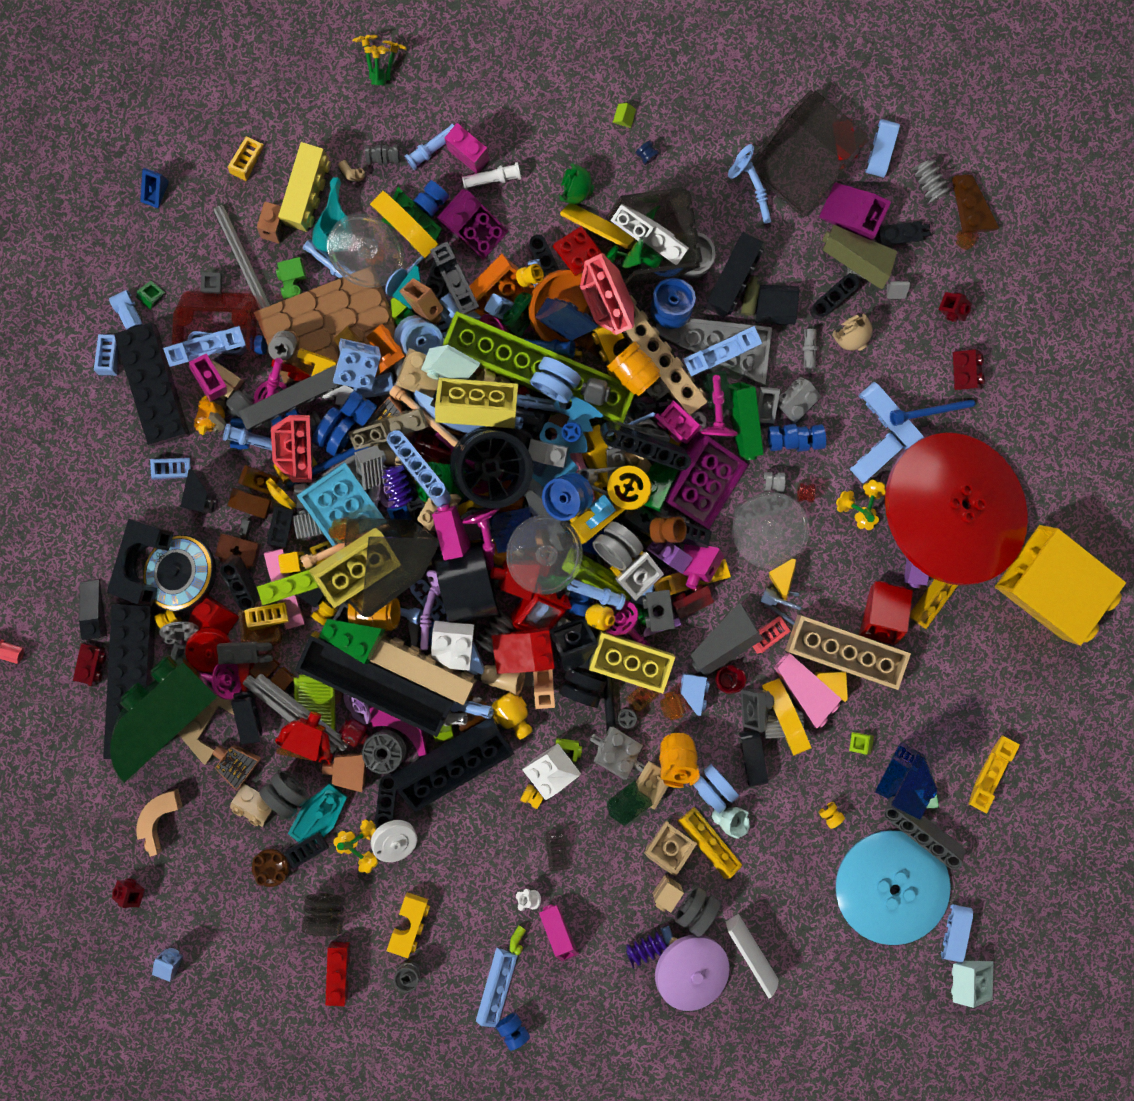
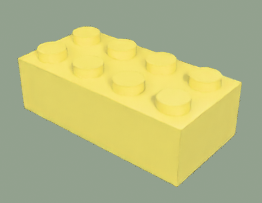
M303 142L300 143L278 216L286 226L306 232L309 227L313 226V211L318 209L320 203L318 195L325 186L323 178L325 172L328 173L331 166V161H329V157L323 148Z
M439 378L435 401V422L515 428L518 384Z
M374 528L310 569L309 572L333 608H336L401 564L383 534L377 528Z
M600 630L597 638L598 647L592 653L588 665L589 670L663 694L675 660L674 654L620 636L610 635Z

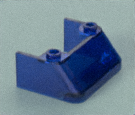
M901 742L884 772L875 793L887 799L894 797L891 803L892 806L920 820L931 798L933 799L936 796L938 788L925 755Z

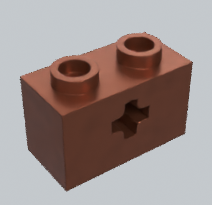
M221 534L215 556L220 557V561L225 562L228 556L237 555L234 549L239 548L242 553L237 556L243 560L246 568L249 569L250 566H256L262 544L228 534Z

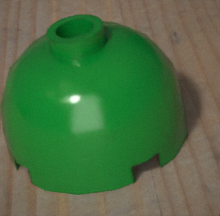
M572 163V169L567 168L563 176L561 186L564 185L563 195L559 194L560 201L579 204L592 195L594 185H592V178L587 169Z

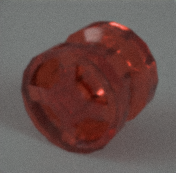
M799 483L797 502L807 500L809 503H813L815 499V484L804 485V483Z

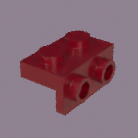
M974 349L953 352L955 390L983 388L982 384H985V375L982 373L981 365H984V356L981 354V351Z
M699 584L697 589H692L693 592L687 595L682 593L674 597L675 601L671 603L680 619L714 602L707 585Z

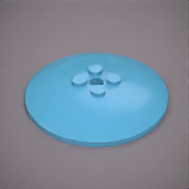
M899 830L880 831L861 839L847 852L840 864L836 877V897L841 913L856 932L876 943L900 945L920 939L939 923L946 911L950 898V878L946 865L904 832ZM893 885H899L900 887L897 894L890 893V888Z

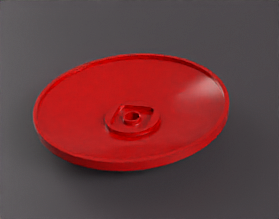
M940 433L923 438L911 445L900 455L892 467L885 491V509L888 525L897 545L915 567L926 575L944 583L974 585L1000 575L1014 562L1022 549L1027 533V504L1023 489L1013 469L992 447L964 434ZM963 500H965L968 503V509H965L963 507Z

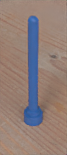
M966 400L909 412L901 411L900 409L890 412V422L893 426L902 425L908 419L974 407L976 403L974 400Z
M354 446L337 457H332L313 467L312 476L355 455L354 452L369 448L370 446L355 450ZM288 480L286 482V486L291 488L295 484H299L301 482H292L291 480Z

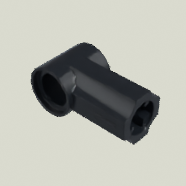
M516 407V416L523 417V422L520 421V423H523V427H529L533 431L541 432L545 423L549 422L548 418L551 415L549 411L539 409L527 410Z

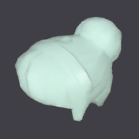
M738 807L724 809L720 814L715 809L712 812L714 822L719 824L722 830L729 836L739 839L748 833L750 828V821L747 817L749 815L748 811Z

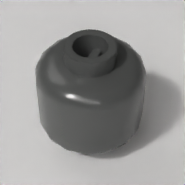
M590 378L587 383H583L581 395H584V401L587 403L603 405L604 402H608L611 387L608 386L607 381Z
M236 390L226 401V405L229 408L227 412L234 418L240 417L238 412L255 404V399L245 390Z

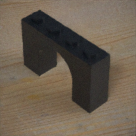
M128 518L107 593L138 605L152 607L157 588L143 583L138 578L136 572L137 559L141 551L148 546L169 551L174 532Z

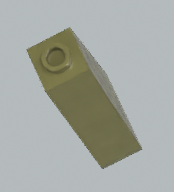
M833 224L830 232L826 231L822 242H825L823 251L878 288L883 289L891 276L897 251Z

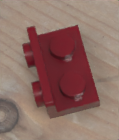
M81 643L73 681L85 683L91 687L100 683L102 679L101 664L105 663L107 654L104 653V647Z

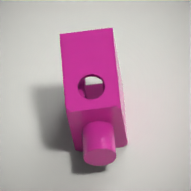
M684 546V552L693 557L683 572L684 576L688 577L686 586L697 589L700 580L705 582L712 580L724 558L720 548Z

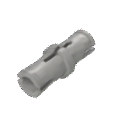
M804 329L805 337L804 346L802 347V351H804L803 368H816V351H818L816 346L817 329Z

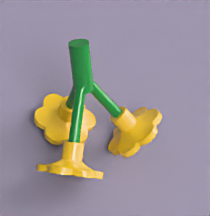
M870 480L869 483L863 485L865 494L870 498L867 508H861L856 505L855 498L853 497L854 492L851 490L848 492L843 491L840 498L836 501L838 512H847L853 508L859 511V513L855 514V520L859 529L872 530L874 525L879 522L876 510L872 508L874 499H880L881 496H885L886 489L884 483L877 482L876 480Z
M364 819L360 826L361 832L359 836L355 838L354 833L351 831L347 833L340 831L338 837L333 840V844L340 854L344 852L351 854L353 852L359 857L358 870L361 873H370L378 864L374 853L368 851L365 854H361L354 849L361 838L370 840L373 833L377 830L372 821Z

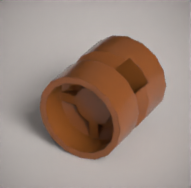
M681 517L654 518L650 524V536L655 543H680L686 537V523Z

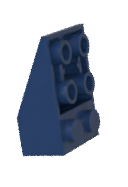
M556 297L554 300L547 298L535 316L536 319L571 341L598 327V325L593 323V317L578 311L579 308L573 303L559 300Z

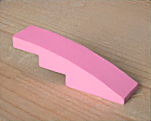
M283 548L264 553L271 582L292 575V573H280L278 555L285 554ZM297 595L277 601V603H286L289 622L284 623L286 629L305 625Z

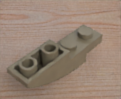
M422 408L376 420L351 430L348 434L354 449L358 450L386 442L388 434L392 431L398 430L403 434L427 428L428 423Z

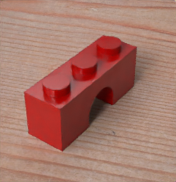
M330 942L327 948L325 1006H345L347 1003L349 982L347 981L350 942Z

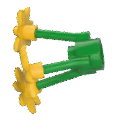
M377 35L354 38L353 42H362L371 84L386 85V80H390L395 53L398 52V48L407 51L406 47L392 41L384 40L382 42L391 46V55L385 73V69L379 68L380 54H386L389 49L382 45L378 47L372 45L369 47V40H375ZM370 53L373 54L375 68L372 67Z

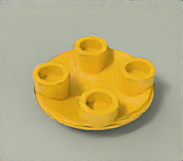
M271 478L266 481L270 494L278 503L292 510L296 507V504Z

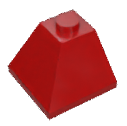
M208 595L202 603L194 608L188 622L197 625L199 630L214 628L228 635L240 616Z

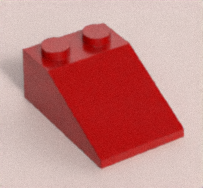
M549 627L491 635L497 674L555 669Z

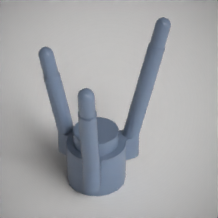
M766 588L761 602L765 603L764 607L771 609L794 625L795 621L772 606V604L776 606L778 602L797 610L802 608L780 599L776 588ZM789 591V595L799 596L798 592Z

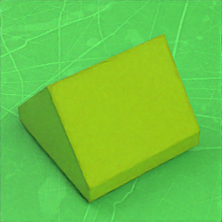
M629 103L618 104L613 123L631 128L636 109Z
M396 298L391 299L392 317L396 320L398 317L401 318L408 308Z
M443 724L438 736H434L435 742L454 739L452 724L450 726H444Z

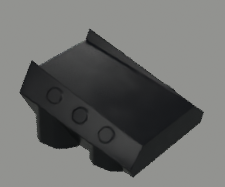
M760 285L755 323H773L783 326L795 325L800 292L799 286Z

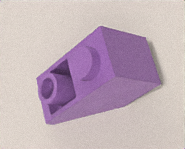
M653 541L646 549L682 574L693 559V557L670 542L655 543Z

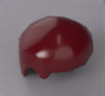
M734 665L722 667L717 672L715 681L718 689L722 692L735 694L745 687L747 679L743 670Z

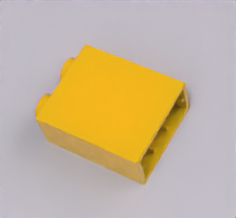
M1039 525L1021 549L1017 558L995 585V588L1062 640L1081 646L1083 642H1088L1096 636L1099 630L1097 623L1104 613L1114 609L1119 604L1122 598L1120 591L1126 582L1060 529Z

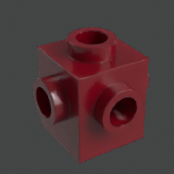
M945 292L938 310L949 321H965L971 311L972 303L962 293Z
M132 878L117 880L112 891V899L122 908H140L145 889Z

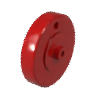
M201 629L194 632L187 640L185 656L195 669L202 672H213L216 665L219 664L217 645L219 643L232 642L224 632L218 629Z

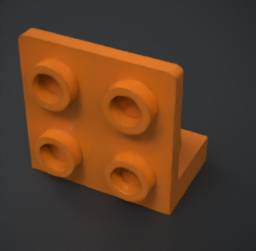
M383 324L379 325L366 337L371 345L379 347L381 354L375 378L405 357L401 347L396 344L391 337L390 331Z

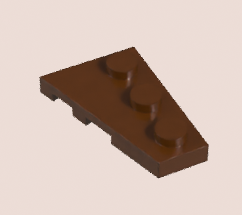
M973 175L954 176L952 182L962 232L973 233L998 230L999 226Z

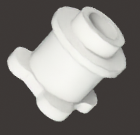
M525 889L524 892H517L516 894L520 911H524L525 908L533 910L540 906L541 896L538 891Z

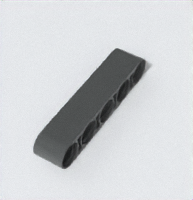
M894 796L888 799L884 811V816L888 821L951 869L961 868L965 855V848L900 797Z

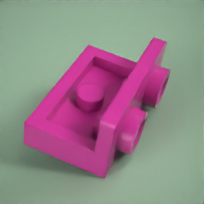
M674 400L661 415L658 413L655 415L659 420L657 424L664 430L668 429L671 431L672 434L670 436L678 443L682 441L687 444L702 427Z

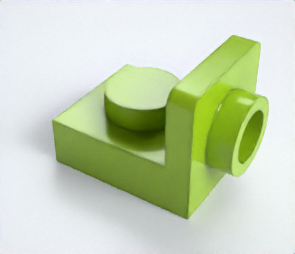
M556 738L555 745L558 743L565 753H570V750H574L573 762L577 761V757L581 758L582 746H579V741Z

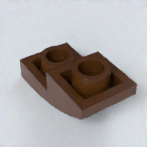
M232 488L227 506L267 519L272 500L238 488Z

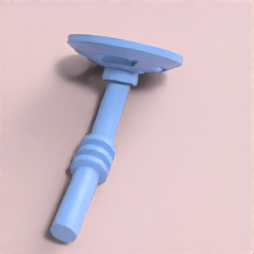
M749 144L737 155L733 166L728 171V177L733 179L743 171L749 173L756 189L755 194H757L756 198H758L757 202L760 205L763 222L766 224L771 222L767 205L768 197H766V189L763 188L758 174L752 165L751 159L754 146Z

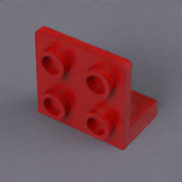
M582 226L553 244V248L575 276L583 272L585 261L602 253Z

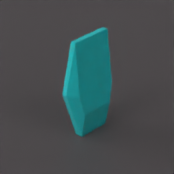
M329 783L304 803L288 834L298 842L318 831L324 837L335 827L348 796Z

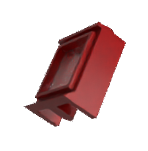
M536 581L531 601L522 599L511 613L513 626L520 631L546 627L552 629L566 610L572 609L568 595L564 594L559 600L556 592L551 589L545 594L541 591L539 582Z

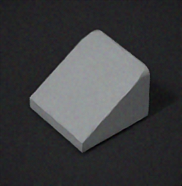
M891 281L887 285V299H905L910 282Z

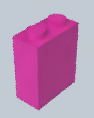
M458 123L444 137L448 151L473 172L479 173L489 161L487 147Z

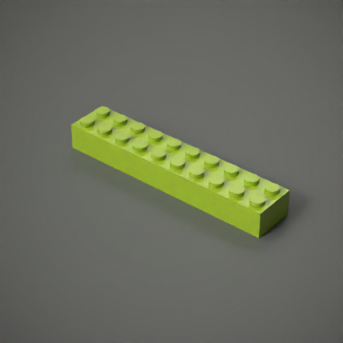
M458 311L455 312L442 346L449 345L480 362L479 368H486L496 375H501L510 381L539 393L541 392L531 385L530 380L535 372H541L538 366L543 357L553 358L567 365L581 376L578 386L570 389L573 396L583 401L584 395H581L583 383H587L590 378L607 381L608 386L611 387L608 402H604L603 405H591L604 416L601 417L602 419L609 422H624L634 396L633 393L621 384L619 379ZM570 399L569 402L567 403V404L570 405V406H572V401H571V399Z

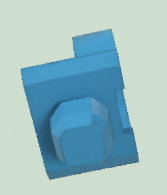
M603 495L593 502L590 509L595 515L585 523L592 529L616 511L611 499Z

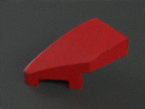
M274 359L272 360L271 366H274ZM283 361L281 371L288 372V377L296 381H303L311 377L300 368Z

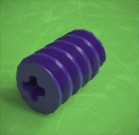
M395 465L381 470L386 471V474L381 476V478L388 479L384 486H390L386 494L393 495L388 501H395V504L390 506L391 509L406 506L414 498L412 495H407L411 492V488L406 487L409 481L403 480L407 477L406 473L401 472L405 468L403 465Z
M654 932L655 939L647 935L648 942L640 938L641 945L633 941L634 948L626 944V952L633 969L634 962L641 966V959L648 963V956L655 960V953L661 956L662 950L665 951L667 948L663 937L657 932Z

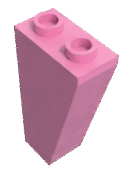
M786 653L775 665L774 669L801 712H803L810 726L821 728L828 721L827 716L839 708V702L842 699L794 656Z

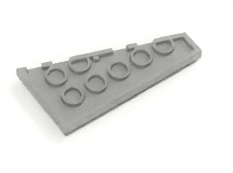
M692 318L684 326L676 329H668L656 323V329L660 333L659 337L693 353L705 350L754 326ZM755 326L762 344L719 365L765 386L772 327Z

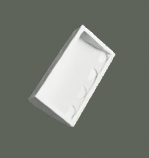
M737 914L726 921L728 933L768 998H771L777 990L778 977L740 915Z

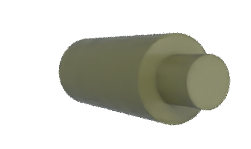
M751 276L750 283H746L741 309L742 315H755L760 285L757 284L758 277Z

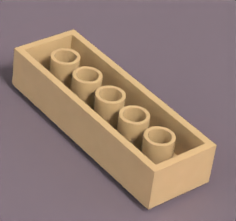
M798 614L785 651L897 690H899L911 653Z
M386 632L383 633L370 659L371 662L462 705L467 702L477 681L474 678V674L465 670L461 672L456 669H450L433 659L432 654L427 656L421 653L422 650L413 645L408 647L404 645L403 640L396 637L391 639L386 636Z

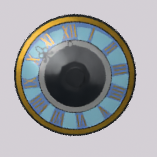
M188 535L173 536L169 551L153 548L146 559L143 569V583L157 588L153 603L160 608L173 612L187 611L202 603L212 590L216 578V562L211 550L201 540Z

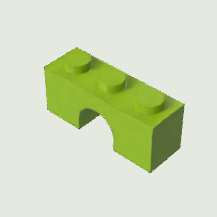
M309 570L257 586L262 605L319 588Z

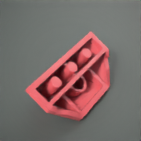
M603 253L585 261L580 288L595 323L612 331L615 335L633 328L634 304L619 269Z
M289 415L271 427L273 463L292 482L312 483L313 453L310 415Z

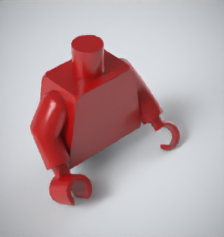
M314 711L310 712L308 719L300 718L298 721L295 720L288 723L281 729L278 737L275 739L276 744L282 746L281 748L315 762L320 757V763L324 759L327 760L329 765L333 757L329 736L325 732L326 727L318 724L321 714Z

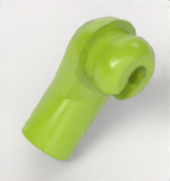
M519 925L510 939L509 948L511 953L520 955L523 950L519 942L526 932Z

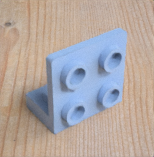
M341 338L339 342L340 356L333 383L371 391L381 358L379 347Z

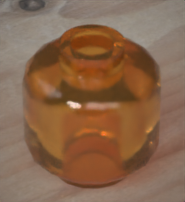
M351 517L335 519L332 522V526L329 527V535L338 544L355 541L357 535H359L358 523Z
M675 691L665 693V698L660 700L663 716L669 718L670 721L684 717L687 706L683 695L675 694Z

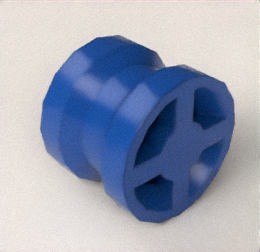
M569 422L562 428V436L568 442L577 441L582 435V428L576 422Z

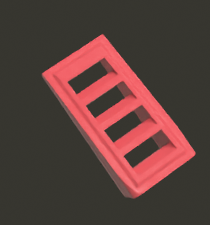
M778 616L759 629L760 634L765 633L770 641L767 642L762 635L763 640L761 642L763 646L759 642L752 647L757 654L763 653L791 632L781 616ZM778 622L785 630L782 633H779L775 627V624H778ZM769 628H771V629L773 630V632L775 633L776 637H773V636H772V634H771L770 631L768 630Z

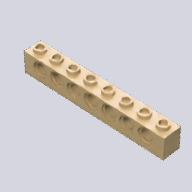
M630 295L634 304V327L622 333L631 344L636 341L640 345L639 348L648 357L652 358V361L660 370L659 382L675 402L689 415L693 414L707 403L705 399L706 394L701 388L695 386L693 383L695 382L694 378L689 372L686 373L683 370V363L678 357L674 358L669 344L662 342L659 338V331L656 327H651L648 323L647 315L642 310L639 311L636 307V300ZM637 326L644 328L645 333L643 336H639L636 333ZM649 341L656 344L654 352L648 349ZM661 357L667 359L668 364L666 367L660 365L659 360ZM673 372H676L679 375V381L677 383L671 380V374ZM685 387L691 392L689 398L683 396L682 391Z

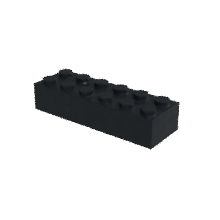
M150 322L114 333L147 444L157 446L190 436L157 325Z
M491 717V719H486L392 774L397 791L412 810L416 812L515 753L508 738L494 718Z

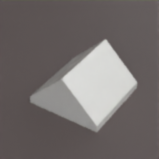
M643 552L615 579L636 601L664 574L647 552Z

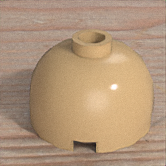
M862 314L863 317L855 315L841 324L845 325L843 329L838 333L836 330L833 332L832 336L843 349L852 351L858 349L860 351L868 346L873 328L865 314Z

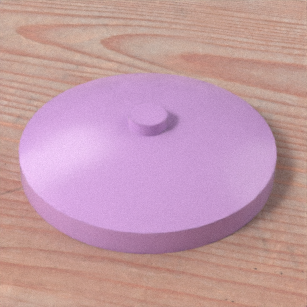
M695 935L684 936L670 944L660 956L655 970L657 989L663 999L676 1009L683 1011L701 1009L711 1004L724 990L729 977V961L723 948L710 937L704 935L700 937Z

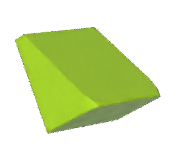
M852 732L849 751L870 755L874 735Z

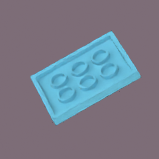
M345 462L296 495L332 546L378 525L387 523Z

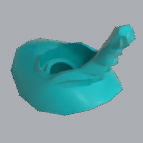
M333 177L330 181L327 207L321 213L312 232V243L315 247L331 253L347 251L352 246L353 241L350 223L339 203V189L341 186L339 177Z

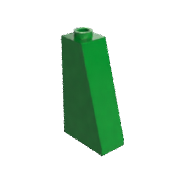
M743 382L724 385L732 427L738 433V436H735L738 454L746 460H755L757 456L764 455L756 387Z

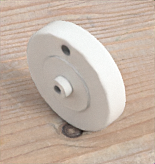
M389 821L381 825L373 833L370 842L371 849L375 857L383 862L400 861L410 855L415 849L417 834L413 826L406 821Z

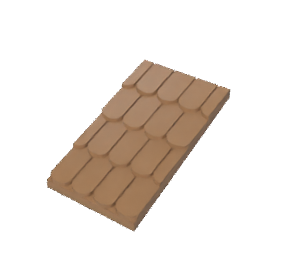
M373 266L254 312L268 347L277 332L285 330L294 334L297 340L296 349L289 359L283 361L300 368L309 375L312 374L315 363L308 365L300 362L301 358L297 357L300 348L331 358L338 363L340 350L334 338L347 325L365 344L369 345L371 344L366 337L379 325L383 324L390 331L393 340L397 327ZM280 371L284 384L295 381L288 377V372Z

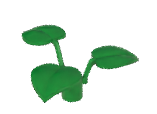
M656 206L645 216L653 220L657 209L661 208V206ZM639 239L628 254L617 251L619 248L617 245L612 247L606 254V257L612 263L615 257L619 255L624 256L623 268L645 263L651 268L656 269L663 258L662 255L654 251L649 245H647L648 249L645 247L642 250L643 239Z

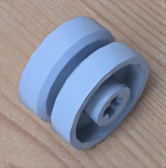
M413 315L406 317L398 324L394 333V341L401 347L405 356L409 348L427 355L429 348L442 346L443 336L440 330L431 322L421 316Z
M543 357L538 366L541 372L534 373L530 380L531 385L546 396L567 404L573 395L570 388L578 386L581 376L567 365L553 358Z
M710 764L704 769V774L710 781L707 782L700 776L699 780L693 785L704 801L720 814L727 808L721 796L723 795L729 802H733L739 797V794L719 771Z

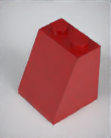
M875 581L869 591L859 636L896 645L908 631L913 590H909L904 586L889 585L884 581Z

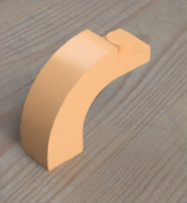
M553 669L533 672L536 709L555 708Z
M178 789L166 791L152 799L144 807L138 818L137 840L145 838L144 846L145 850L149 852V856H155L162 852L157 833V824L160 817L164 813L176 811L183 807Z

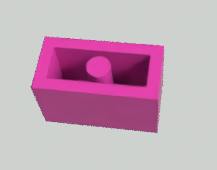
M207 353L189 362L191 372L210 402L227 393V386Z

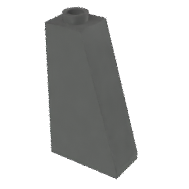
M741 603L736 605L691 654L694 660L692 665L697 672L701 671L707 676L763 640L755 623Z

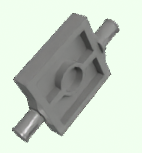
M609 727L602 739L595 734L591 736L590 741L598 745V752L594 762L620 778L627 780L633 767L640 772L645 768L644 764L637 761L638 754L643 745L616 728Z

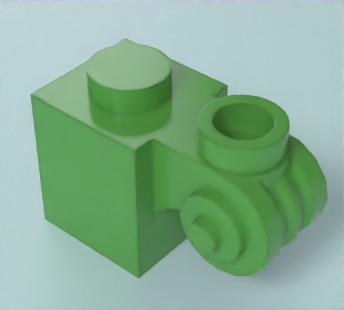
M298 257L278 262L279 269H276L278 280L283 282L284 287L281 288L283 299L303 293L296 286L298 281L307 279L303 260Z

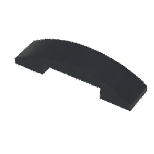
M448 242L431 249L433 258L460 313L466 315L479 309L480 307Z

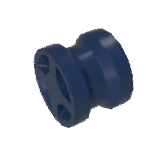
M651 141L644 143L635 152L637 156L643 159L642 163L644 165L650 163L660 154L658 150L652 147L653 143Z

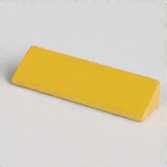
M569 203L560 213L561 216L626 249H632L636 240L617 225L575 204Z
M934 579L910 612L909 618L924 629H927L958 585Z
M695 806L677 820L724 879L732 878L743 866Z

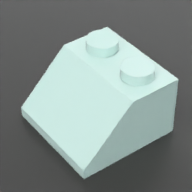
M449 345L429 348L421 370L426 372L428 377L436 380L439 378L468 380L479 367L480 362Z
M963 961L962 963L957 962L953 964V986L951 993L954 1003L974 1008L993 1000V961Z

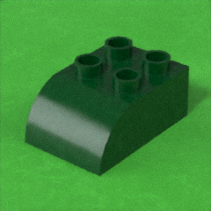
M169 654L151 669V676L155 679L152 683L144 688L137 682L121 697L120 704L124 708L119 713L114 724L110 755L113 767L124 783L217 698L212 685L182 655L176 661Z

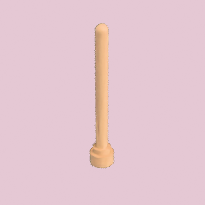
M394 385L390 390V396L395 400L403 401L412 410L421 408L407 395L406 389ZM422 408L427 423L455 447L458 440L442 425L436 423L435 419Z
M383 523L374 528H377L382 533L389 529V524ZM372 529L315 555L306 554L301 556L300 558L306 571L312 569L316 562L337 553Z

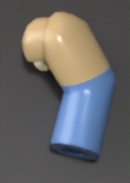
M670 926L661 928L667 946L678 940L673 937Z

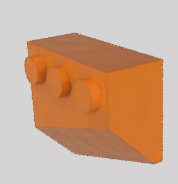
M501 254L469 287L480 307L475 312L482 317L485 314H489L484 308L493 293L514 302L516 297L522 294V292L532 294L534 285L532 284L528 287L520 286L516 278V272L519 268L505 255Z

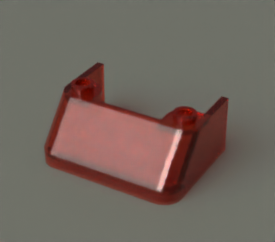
M186 291L181 295L173 313L172 345L184 341V326L191 324L194 311L232 313V323L236 327L240 326V329H247L246 348L255 352L254 340L257 336V319L254 312L258 311V304L252 294L228 292L215 294L202 293L201 291Z

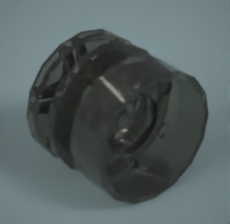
M330 893L310 894L304 897L306 905L303 907V910L309 915L303 917L302 932L313 936H335L343 932L344 919L338 915L344 912V897Z

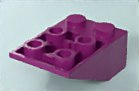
M835 182L818 218L872 240L879 230L891 201L874 193Z
M464 189L457 194L437 217L483 260L508 233V230L469 191Z

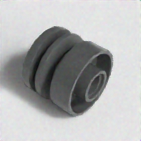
M392 728L382 729L365 742L362 749L363 761L371 771L378 774H388L394 771L406 759L408 742L400 731Z

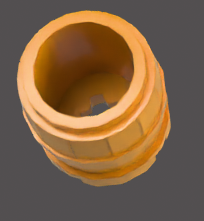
M634 341L607 368L611 373L614 372L623 386L634 395L639 396L661 374L652 358L648 357L639 348L640 345Z
M359 592L354 595L353 601H349V623L382 628L385 631H392L399 625L401 614L400 602L393 595L380 593L364 594Z
M672 733L664 737L660 744L659 756L661 780L663 779L665 785L673 788H683V784L687 783L690 786L695 784L699 780L700 773L697 765L698 755L694 740L684 733Z

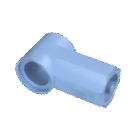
M128 290L109 298L113 309L119 314L126 330L143 325L134 307L135 302H132L131 294Z

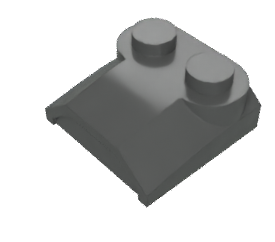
M742 689L743 728L764 732L767 727L768 712L774 705L773 695L769 691L761 689Z

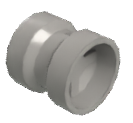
M765 472L764 479H766V484L763 485L764 491L776 489L777 491L784 492L785 473L779 472L773 475L772 472Z

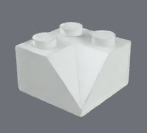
M435 621L432 633V658L450 669L470 670L474 624Z
M558 743L535 757L522 769L545 800L560 792L581 775Z

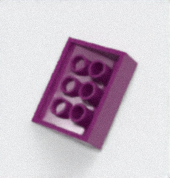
M697 432L686 449L691 458V465L686 470H679L664 503L705 528L710 529L748 464L709 436Z

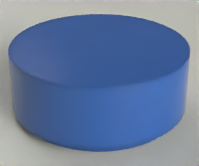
M257 335L254 340V351L258 355H265L267 348L264 335Z

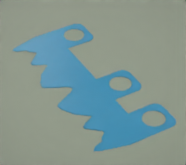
M573 395L570 398L572 406L569 409H562L559 401H555L554 408L570 417L567 423H578L582 428V435L577 441L568 442L562 436L561 427L551 422L545 423L539 436L540 439L544 442L568 446L569 451L564 468L547 464L541 477L533 474L532 478L543 487L557 477L578 470V466L571 459L570 453L587 452V440L583 432L593 430L589 422L590 419L604 417L590 403ZM552 427L556 429L557 437L554 440H548L545 437L547 428Z

